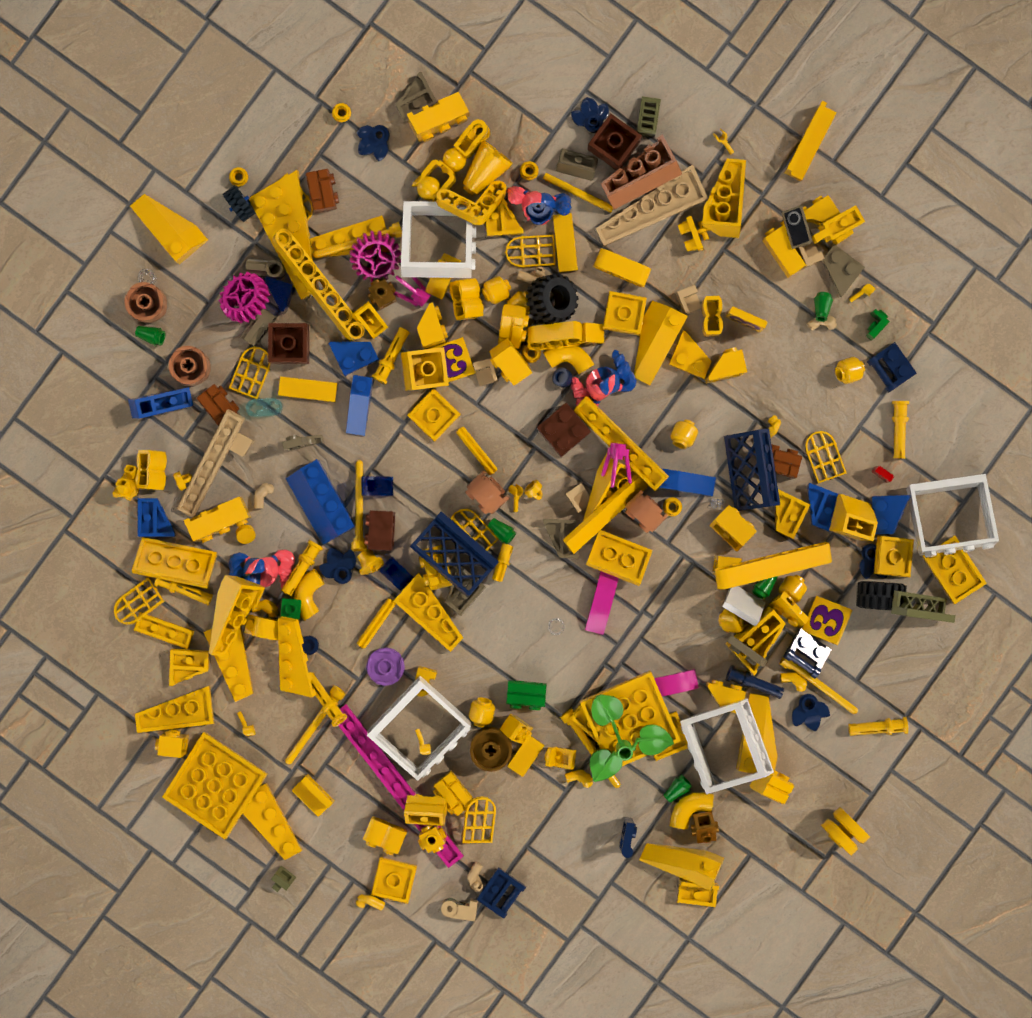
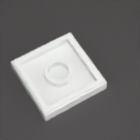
M737 586L729 588L722 607L756 626L760 621L765 602Z

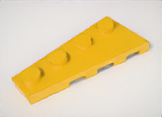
M381 215L310 238L313 252L357 239V237H363L364 233L370 235L371 230L377 233L387 228ZM374 244L367 246L365 249H371ZM384 245L380 246L382 252L391 253ZM347 249L324 257L350 255V250L354 249Z
M241 626L236 631L237 637L225 655H214L235 702L254 694ZM212 629L204 632V635L209 643V646L211 641Z
M210 685L135 713L137 733L214 724Z

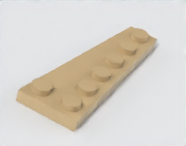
M689 166L682 171V175L659 186L633 205L624 209L621 213L597 227L596 232L603 247L707 201L708 197L694 166Z

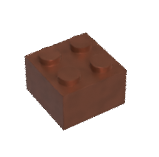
M610 114L588 143L587 150L617 171L619 168H622L639 145L642 135Z
M268 323V362L271 364H309V325L307 323Z
M567 403L537 427V430L561 458L591 433L589 428Z
M370 510V514H366V526H369V534H365V545H368V549L394 550L395 512Z

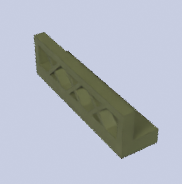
M894 590L891 614L951 623L955 622L956 616L945 614L947 598ZM901 595H902V598H903V600H904V603L899 607V605H900V599H901ZM915 599L916 605L912 607L911 602ZM925 601H927V604H928V606L926 607V609H925L924 606H923V604L925 603ZM939 602L938 613H937L936 608H935V605Z

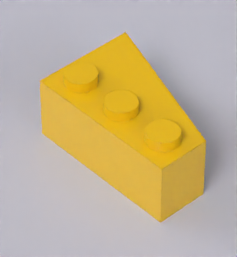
M459 92L438 100V103L430 107L428 105L422 107L423 111L415 115L412 112L407 113L408 122L419 142H427L434 138V134L438 132L441 134L451 129L450 126L456 123L460 125L468 120L467 117L470 116V113Z
M239 496L211 510L201 512L198 516L191 519L187 518L183 521L192 540L205 543L212 540V535L219 533L223 535L231 531L230 527L234 525L239 527L247 524V519L251 518V515L243 498Z
M767 606L763 610L760 621L756 626L748 623L744 631L737 633L734 637L763 658H766L767 652L772 644L774 645L786 623L774 609ZM729 642L725 643L728 648L731 646ZM730 649L747 670L755 676L760 665L758 663L755 666L745 659L747 655L742 652L737 654Z

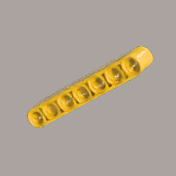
M286 229L279 230L272 238V243L344 337L349 341H356L361 338L365 332L364 327L292 233ZM278 235L286 237V244L279 242ZM291 250H294L298 253V259H293L291 257ZM303 266H308L310 268V275H306L303 273ZM315 281H319L322 284V290L315 288ZM327 296H330L334 299L333 306L327 304ZM339 312L345 313V321H341L339 319ZM351 327H355L358 330L357 336H353L350 333Z
M817 543L716 568L714 570L717 589L733 588L831 563L830 543Z

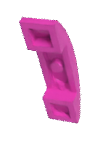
M600 571L585 627L586 631L604 635L619 578Z
M695 669L654 678L662 697L699 688Z

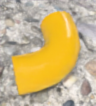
M579 346L543 351L545 358L552 368L560 363L568 362L574 366L578 374H581L595 365L591 357Z
M312 569L303 576L294 591V599L301 600L300 617L303 621H306L320 611L313 601V594L325 583L315 569Z
M697 792L682 797L674 806L669 826L678 829H688L690 817L693 813L697 811H712L714 794Z

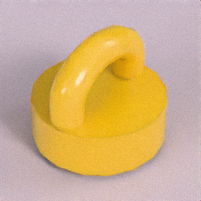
M180 471L173 475L181 491L187 489L186 483L190 482L193 477L188 473L182 475Z
M533 480L524 489V494L528 498L534 497L536 500H541L543 496L542 484L538 480Z

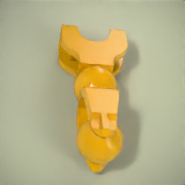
M474 120L463 131L457 142L453 145L454 147L445 151L442 161L432 160L421 175L413 181L412 187H417V193L422 199L436 202L438 191L442 189L449 190L456 182L454 172L463 169L466 160L478 150L480 143L483 140L487 141L490 137L491 131L483 120ZM478 129H483L479 135L476 134ZM438 166L442 169L443 173L449 175V179L442 187L436 178L429 176Z

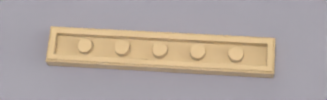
M230 409L226 411L177 510L191 518L196 516L246 418Z

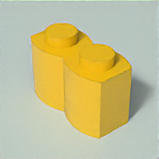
M463 279L451 282L450 294L453 300V311L456 320L482 317L484 306L480 299V286L477 279Z
M706 296L701 306L704 317L702 332L705 337H718L723 329V321L720 316L722 300L720 296Z
M139 450L136 460L138 468L136 473L137 489L164 490L166 484V452Z
M372 816L363 840L370 847L376 848V846L383 848V852L394 855V853H399L408 830Z

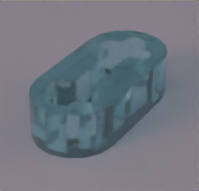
M276 398L250 400L246 405V412L252 417L277 416L283 410L281 401ZM272 402H275L276 405H279V408L276 409V412H273L272 409H266V406H271ZM253 403H256V406H263V409L257 410L256 414H254L250 407H253Z

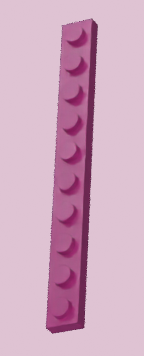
M345 704L340 710L343 714L347 715V719L338 726L397 803L405 810L407 795L414 796L416 795L415 791L384 751L367 736V729L350 707ZM414 824L420 832H422L421 829L426 826ZM446 833L447 837L443 845L444 848L436 853L449 868L464 857V855ZM434 837L428 838V841L430 843H434L436 841Z

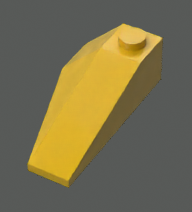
M726 159L718 180L712 188L711 194L703 208L702 226L720 237L739 238L746 168V160Z
M143 194L130 205L132 210L179 265L208 241L195 224L146 194Z
M652 300L643 318L634 368L636 379L649 386L651 385L688 316Z
M606 453L597 470L583 521L628 481L624 460L618 459L615 485L612 488L610 485L614 459L610 458L605 476H601L607 456ZM630 467L632 477L636 472Z
M224 576L217 593L209 654L225 655L237 637L236 631L242 624L245 625L247 622L246 616L250 610H255L265 589L264 586L238 576Z
M749 693L748 702L772 768L775 770L777 750L769 697ZM742 732L736 769L753 774L757 772Z
M646 843L639 860L711 890L724 857L707 850Z

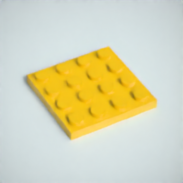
M651 671L580 701L600 749H608L612 753L616 751V744L618 743L611 722L601 726L592 717L591 707L593 700L600 694L614 696L623 705L622 716L614 720L622 740H627L633 745L636 738H641L640 729L646 725L653 724L665 729L672 737L674 744L681 741ZM639 742L635 747L636 750L633 751L632 758L627 761L622 760V766L647 756L640 750Z
M203 732L162 798L225 840L230 835L268 773L208 733Z

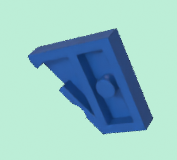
M329 342L344 376L379 360L371 342Z
M808 483L811 525L830 532L829 529L838 494Z
M910 495L872 496V508L878 522L875 534L895 533L898 522L903 516L904 508L911 498Z
M138 498V537H176V533L158 498Z

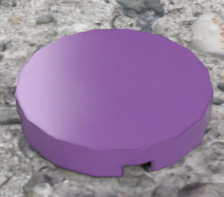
M386 647L374 651L368 658L366 667L371 680L378 685L388 686L400 680L404 673L405 664L399 652Z

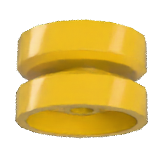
M839 807L833 813V817L840 824L837 826L831 819H827L821 827L840 848H843L852 856L858 850V846L851 839L854 837L859 843L864 844L870 836Z

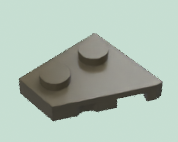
M419 72L416 79L409 85L405 94L400 97L395 105L404 123L408 122L407 113L412 112L415 115L423 111L422 107L426 105L430 107L438 102L422 72Z
M834 244L822 262L828 270L839 296L842 297L865 267Z
M293 435L286 437L287 441L282 442L284 450L291 451L323 443L324 440L322 435L306 437Z
M543 519L545 528L559 558L579 559V550L573 554L563 539L580 524V520Z
M456 566V567H455L456 570H455L454 576H458L457 566ZM461 566L462 576L471 575L464 567ZM462 579V585L468 591L472 588V579ZM480 583L472 594L466 597L452 585L450 586L451 589L446 604L462 616L486 587Z
M731 635L727 640L731 644L729 648L737 654L742 652L747 655L745 659L755 666L758 663L764 667L768 660Z

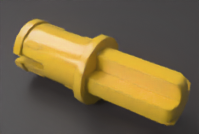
M502 543L497 559L499 563L495 566L492 576L494 581H503L507 565H510L509 560L514 548L513 546Z

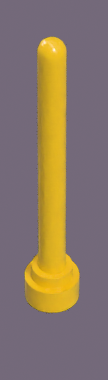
M393 223L389 229L381 231L382 237L386 233L389 234V237H396V239L402 237L400 223ZM354 239L317 250L313 253V257L318 259L351 249L352 244H358V242Z
M357 460L355 463V538L351 542V550L357 552L367 550L365 538H363V462L361 460Z
M783 657L779 662V665L785 669H793L850 713L856 714L858 712L857 707L818 678L814 679L811 677L809 672L793 661H788Z
M333 685L329 691L331 699L337 702L346 695L336 685ZM322 709L285 759L287 765L292 764L327 715L323 713Z
M571 708L563 713L560 718L564 724L566 723L572 727L592 755L597 749L585 732L569 718L574 712ZM615 775L608 778L615 788L620 787L621 784Z

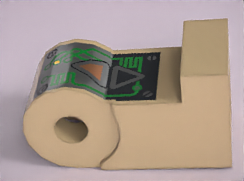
M447 898L442 904L441 912L449 918L475 921L478 901L471 898L470 903L457 902L454 898Z

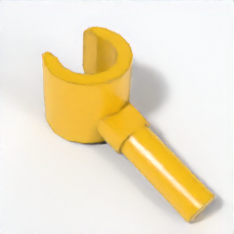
M720 129L722 136L719 138L713 133L714 138L718 142H722L729 154H733L734 151L727 141V133Z
M871 284L864 285L858 293L849 298L850 302L852 303L864 293L870 296L875 291V287Z
M518 484L515 486L510 485L508 491L514 495L513 512H518L519 497L522 496L524 489Z
M238 712L237 715L243 726V734L248 737L255 735L254 725L247 726L242 712Z
M420 728L416 729L420 753L422 755H430V744H424Z

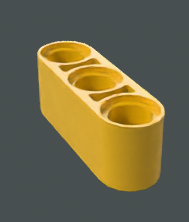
M600 248L593 265L594 268L643 288L651 272L649 267L603 248Z
M578 321L535 325L527 329V346L530 350L539 351L573 347L582 344V324Z

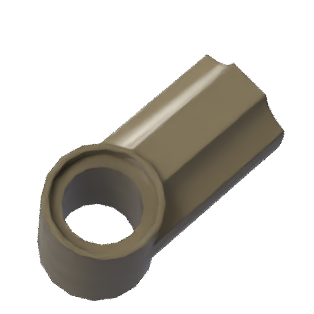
M247 259L246 272L257 274L259 277L280 280L286 273L284 266L277 260ZM277 265L280 266V271L277 274H272V268Z
M262 309L261 315H256V320L251 318V322L240 337L252 346H255L264 332L268 330V323L275 322L276 316L268 310Z

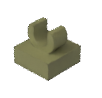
M280 866L271 878L275 882L272 888L276 892L281 887L287 891L296 876L283 866Z

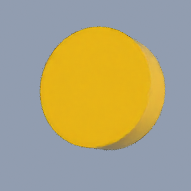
M247 524L239 526L235 533L238 542L242 544H249L256 537L254 528Z

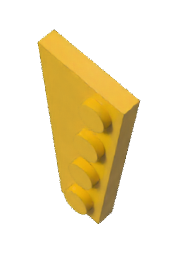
M420 573L395 598L394 602L450 652L464 638L429 586H425L424 579Z
M281 616L278 618L280 690L314 697L316 696L315 688L312 689L311 680L313 679L311 672H308L306 664L308 658L302 647L304 641L298 619Z
M268 784L261 785L243 814L279 855L286 860L300 853L302 848Z

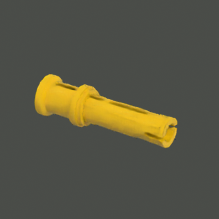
M402 327L398 328L383 359L379 360V366L375 374L371 376L373 379L385 385L387 384L386 380L391 370L395 368L394 362L410 334L409 331Z
M892 401L894 405V416L892 417L894 422L893 458L906 459L905 440L906 422L909 420V417H907L909 401Z
M308 540L306 549L299 555L296 567L281 589L283 593L290 597L309 566L314 565V560L318 553L323 550L320 545L311 540Z
M158 578L155 580L154 586L166 588L170 593L178 592L209 606L213 598V594H209L191 585L168 581L170 583H167L163 579ZM186 590L192 591V592H194V593H196V594H199V595H201V596L195 595V594H193V593H191V592H188V591H186Z
M311 672L313 679L311 680L312 689L315 688L316 698L323 706V713L327 714L331 719L333 727L340 725L347 719V715L342 713L338 707V702L331 699L314 672Z
M907 717L894 720L887 718L880 722L848 724L849 736L876 733L892 735V733L901 732L908 734Z

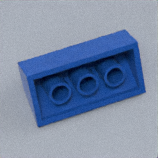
M318 459L286 478L322 545L355 528L352 517Z

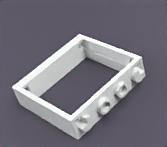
M404 201L401 251L402 277L471 278L472 270H475L476 264L475 259H472V254H476V242H472V238H476V226L466 221L465 263L410 262L412 215H456L440 208L437 202ZM465 205L457 206V208L460 210H464L467 208Z
M986 474L911 484L907 487V495L911 497L909 506L919 556L925 555L926 558L934 557L937 555L936 553L944 552V555L956 553V550L970 552L974 551L977 547L991 549L999 542ZM978 487L988 539L925 547L915 495Z
M419 676L367 730V736L418 781L421 777L424 778L431 772L430 768L434 764L438 765L443 760L444 754L448 750L452 751L456 747L457 740L461 736L464 738L471 730V721L424 678ZM424 689L461 724L417 767L383 737L380 732Z
M748 699L693 715L680 721L682 733L688 742V750L692 753L694 759V767L699 773L701 786L706 794L761 779L774 773ZM735 710L757 772L715 784L694 723Z

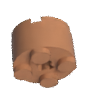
M147 282L134 284L125 296L124 303L127 312L140 322H156L166 313V296L153 284ZM145 299L150 301L146 307L142 305L145 303Z
M182 346L169 359L170 374L175 380L184 385L196 386L203 383L209 377L211 370L210 360L203 351L196 347ZM189 362L194 364V366L191 367V370L186 368V366L189 365Z
M483 470L467 485L468 490L465 493L472 500L476 499L480 503L478 507L485 514H494L510 497L504 496L503 494L506 491L492 476L486 477L487 472Z
M640 490L625 505L627 508L625 513L632 520L635 518L641 522L639 526L646 533L649 531L654 532L669 515L667 513L663 515L662 508L649 495L644 497L642 495L644 491Z

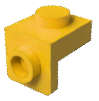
M556 746L548 747L545 753V766L574 769L576 750Z

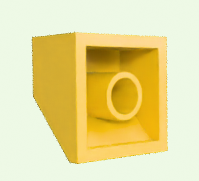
M444 347L401 352L405 391L449 386Z
M736 347L726 349L706 377L705 383L742 376L747 373L742 349L737 350Z

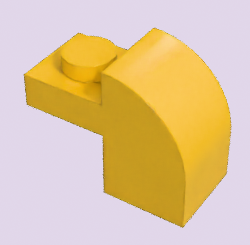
M444 253L438 262L461 263V260ZM430 278L425 292L443 300L453 278Z
M248 614L244 633L259 638L278 640V619Z

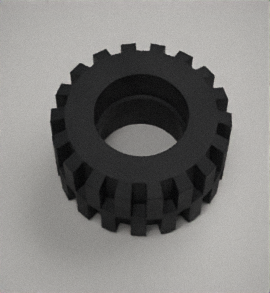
M552 274L536 278V280L532 281V286H529L527 289L529 294H526V299H528L526 305L527 307L529 306V313L534 315L533 318L535 320H539V323L542 324L559 323L569 320L571 315L575 314L576 311L574 309L578 307L576 301L579 298L576 296L577 289L573 287L574 283L569 281L567 276L563 277L562 274ZM550 292L553 293L555 298L554 307L550 302Z
M860 581L857 584L856 606L865 609L892 610L894 590L906 592L907 586L901 583ZM901 595L899 607L904 603V600H903V598H902V595Z

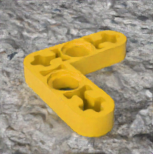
M493 181L476 203L451 190L442 189L437 193L436 202L440 208L474 225H482L505 198L507 186L503 181ZM486 200H490L493 202V204L485 205L483 202ZM465 205L467 208L464 210H460L457 208V206Z

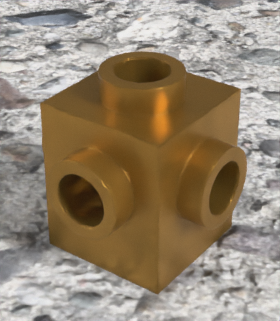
M377 279L370 283L371 287L368 288L370 293L367 295L372 304L376 303L380 310L397 302L393 294L396 290L392 282L387 283L385 279ZM380 291H385L383 295H379Z
M712 811L693 814L694 825L690 826L692 837L696 836L697 844L716 841V833L719 832L718 822L714 821Z

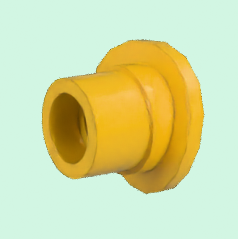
M367 549L357 556L361 564V569L359 570L361 575L374 573L384 565L383 559L376 557L371 549Z

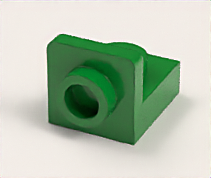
M875 309L870 313L878 321V323L874 321L867 328L869 333L866 337L871 341L890 322L887 319L888 316L882 310L878 311Z
M282 598L281 616L300 619L301 600Z

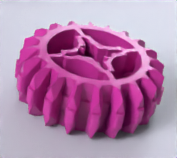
M372 230L370 231V236H367L366 233L363 234V240L357 237L358 244L353 243L352 248L354 250H350V255L353 256L350 258V263H354L352 269L357 270L356 274L358 276L363 274L362 278L364 280L370 277V282H373L374 278L381 279V277L388 280L387 274L394 276L393 269L398 270L399 265L397 263H401V258L399 257L401 251L398 250L399 244H394L395 239L393 237L389 239L388 233L382 237L381 231L374 235ZM374 244L371 249H365L367 246ZM384 245L385 247H387L390 250L391 255H387L386 252H382L380 246ZM378 252L379 257L374 262L372 256ZM360 258L370 262L371 268L364 266ZM386 264L384 267L378 269L379 265Z
M240 272L238 277L233 275V280H227L228 285L223 286L224 291L220 293L222 298L219 299L220 308L224 315L232 321L240 323L245 321L249 323L250 318L256 320V315H261V310L266 309L265 304L269 303L267 298L270 296L269 288L265 281L257 274L249 272L243 274Z

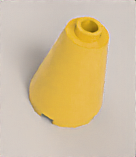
M483 140L463 180L465 185L463 189L471 195L474 193L478 195L506 172L513 163L505 155L497 151L495 147Z

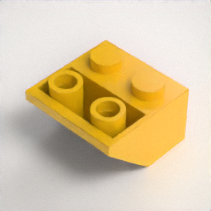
M433 302L429 303L417 326L424 350L446 343L445 338H448L444 324L440 325L439 322L442 319L439 307H434Z
M838 494L829 531L861 541H874L878 522L871 503Z

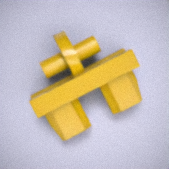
M692 216L686 218V221L678 225L681 235L689 232L693 235V239L684 242L687 252L703 251L704 248L699 235L702 234L704 241L708 240L707 232L710 230L702 226V221L698 222L699 230H697Z
M126 465L123 476L115 484L116 488L112 493L113 497H122L131 501L133 497L138 495L139 489L136 487V473L138 469L136 466Z

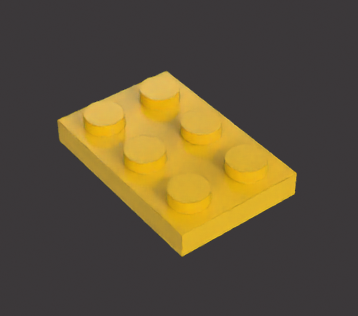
M600 530L596 535L586 565L640 586L653 550Z
M953 535L940 545L960 542L957 539V537ZM956 550V553L944 555V552L936 553L937 555L934 557L926 558L925 555L922 556L953 604H957L987 584L967 552H963V550Z

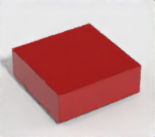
M875 466L872 470V473L886 483L891 482L894 478L893 474L881 466Z

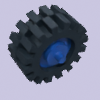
M236 185L223 193L224 198L231 206L229 210L231 212L234 211L242 222L256 214L248 202V199H250L248 195L244 197Z

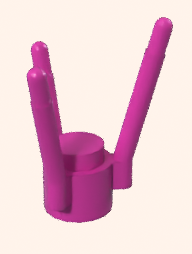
M399 276L395 277L413 293L411 295L413 299L398 292L393 293L395 296L410 302L415 307L418 305L423 307L431 297L430 294L425 292L426 288L417 277H411L419 286L417 289H414Z
M611 443L610 448L608 447L601 476H605L610 458L614 459L610 485L612 488L615 485L618 459L623 460V456L625 458L628 483H632L629 449H626V444Z

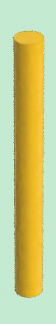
M545 173L543 180L609 213L612 212L613 207L611 204Z

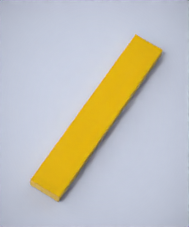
M588 396L584 397L573 411L609 447L611 443L626 444V449H629L630 467L654 491L668 479L669 476Z
M637 473L631 477V484L628 481L623 484L563 539L573 554L619 514L640 490L644 491L649 486Z

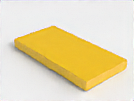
M142 537L132 567V573L208 589L217 552Z

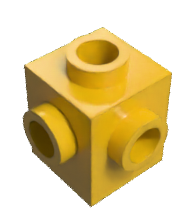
M426 825L421 829L422 832L419 833L420 839H418V843L422 850L426 849L428 853L431 851L436 853L444 848L443 845L446 842L445 838L447 836L442 827ZM434 837L436 841L434 843H430L428 841V838Z

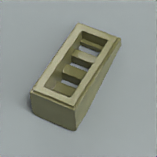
M642 96L636 131L642 136L655 137L661 99ZM645 102L656 104V107L645 106ZM644 110L655 111V114L644 113ZM643 117H646V118H653L654 120H653V122H652V121H646V120H642V119H643ZM642 124H645V125H651V126H653V127H652V129H651V128H644V127H641V126H642Z

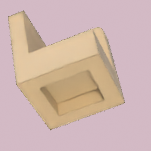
M813 240L809 245L795 248L806 264L804 269L825 259L823 253L818 252Z
M695 285L676 293L678 302L685 315L701 309Z
M491 358L473 363L479 386L498 382L494 366L490 361Z
M238 432L230 450L244 457L251 444H254L255 441Z
M582 483L565 494L578 513L587 507L590 496Z

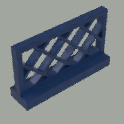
M759 429L724 436L734 508L742 511L780 505L769 429ZM750 435H753L754 440L752 447L746 443ZM733 438L739 442L736 450L731 445V439ZM743 446L749 450L745 458L739 454ZM752 454L756 456L757 463L755 466L749 462ZM736 457L742 461L739 469L734 466ZM746 465L752 470L748 477L742 473ZM755 473L759 476L760 482L758 485L751 481ZM739 476L745 480L742 487L737 485ZM748 484L755 489L751 496L745 492ZM758 492L762 495L763 504H759L754 500ZM741 495L748 499L743 507L740 506Z
M442 511L410 545L418 555L466 597L472 594L499 563L497 559ZM435 526L440 530L441 537H431L430 529ZM445 540H451L455 543V550H446ZM419 541H428L429 550L420 549L417 546ZM432 541H441L442 550H432ZM446 553H456L457 563H447ZM459 553H466L469 556L470 562H460ZM433 554H443V563H436L433 560ZM447 566H457L458 576H451L448 573ZM461 566H470L471 575L462 576ZM474 566H481L486 572L483 575H475ZM462 579H472V588L469 591L462 585Z

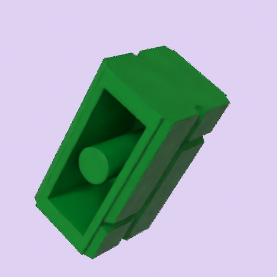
M508 680L506 704H510V708L514 709L529 706V710H541V707H545L547 683Z

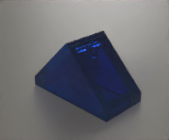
M265 277L264 280L283 315L286 314L295 289L294 285Z
M362 476V496H393V477Z
M394 556L379 569L400 591L414 578Z

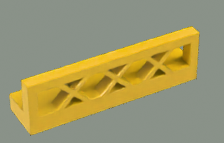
M823 100L813 115L784 172L799 181L803 180L837 113L827 108V103Z

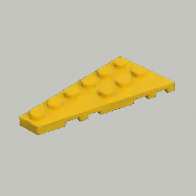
M295 170L249 197V201L271 243L273 236L279 230H289L313 261L308 221L302 199V188L299 182L300 175L299 171ZM278 235L279 242L286 244V237ZM274 247L301 300L311 296L312 294ZM294 250L290 251L291 257L298 259V253ZM308 266L302 267L303 273L310 275V268ZM315 281L314 286L319 290L318 281Z

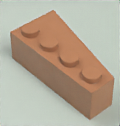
M663 134L657 138L658 141L652 146L649 144L644 148V152L641 155L629 160V164L623 169L619 168L601 183L614 210L682 175L677 160Z

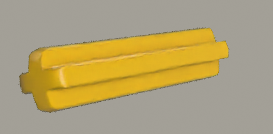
M459 428L456 434L488 474L493 475L498 470L466 428Z
M388 598L364 631L357 642L359 647L363 649L367 647L393 610L396 603L392 599Z

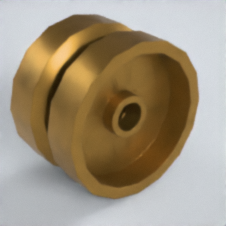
M482 728L471 740V759L483 771H498L505 767L511 759V740L500 728ZM489 745H493L495 749L493 752L488 751Z

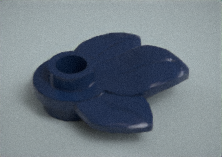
M589 97L582 101L581 110L571 111L574 123L585 127L591 133H597L603 121L609 115L607 104L598 106L596 101ZM597 121L596 124H591L590 122Z
M369 125L362 126L356 132L362 139L358 145L359 155L373 153L378 161L383 160L389 150L387 144L390 137L389 130L383 125L375 127ZM378 131H381L383 134L381 138L377 137Z
M867 544L861 551L863 559L859 564V569L865 579L874 574L875 544ZM869 550L873 551L872 557L868 556ZM874 574V575H876V576H878V577H882V578H887V576H888V575Z
M330 548L327 553V563L319 566L320 572L326 578H334L339 584L348 583L352 578L351 570L356 565V556L352 550H348L343 555L338 550ZM340 571L346 572L345 578L339 576Z
M804 694L799 699V706L793 710L792 722L794 726L804 723L812 731H817L820 726L821 717H829L830 711L828 706L823 702H819L814 695ZM806 700L811 701V705L809 707L805 706Z

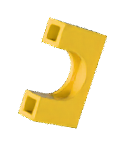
M822 195L812 201L813 205L808 209L806 206L803 207L806 221L819 226L841 214L829 195L824 198ZM784 221L780 223L782 226L777 230L772 228L765 233L766 237L762 241L787 278L803 269L806 264L797 250L791 248ZM853 230L834 239L832 243L838 245L854 233Z

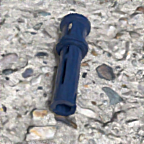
M734 665L730 666L726 675V681L738 683L743 688L748 686L778 699H781L783 693H781L784 692L783 687L751 676L749 671H741L736 669Z

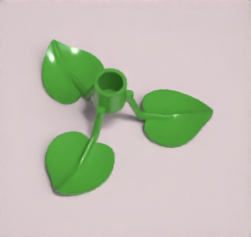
M597 695L591 707L592 717L601 726L611 722L618 743L616 744V751L612 753L608 749H600L592 754L590 769L593 781H602L615 775L622 767V760L627 761L632 758L633 751L636 750L635 747L638 742L639 748L644 754L656 755L674 744L672 737L662 727L651 724L640 729L641 738H636L633 745L627 740H622L614 722L623 714L624 709L621 701L614 696Z

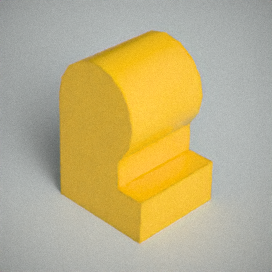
M419 666L415 680L421 676L430 684V679L435 680L438 671ZM422 689L417 696L423 697L428 693Z

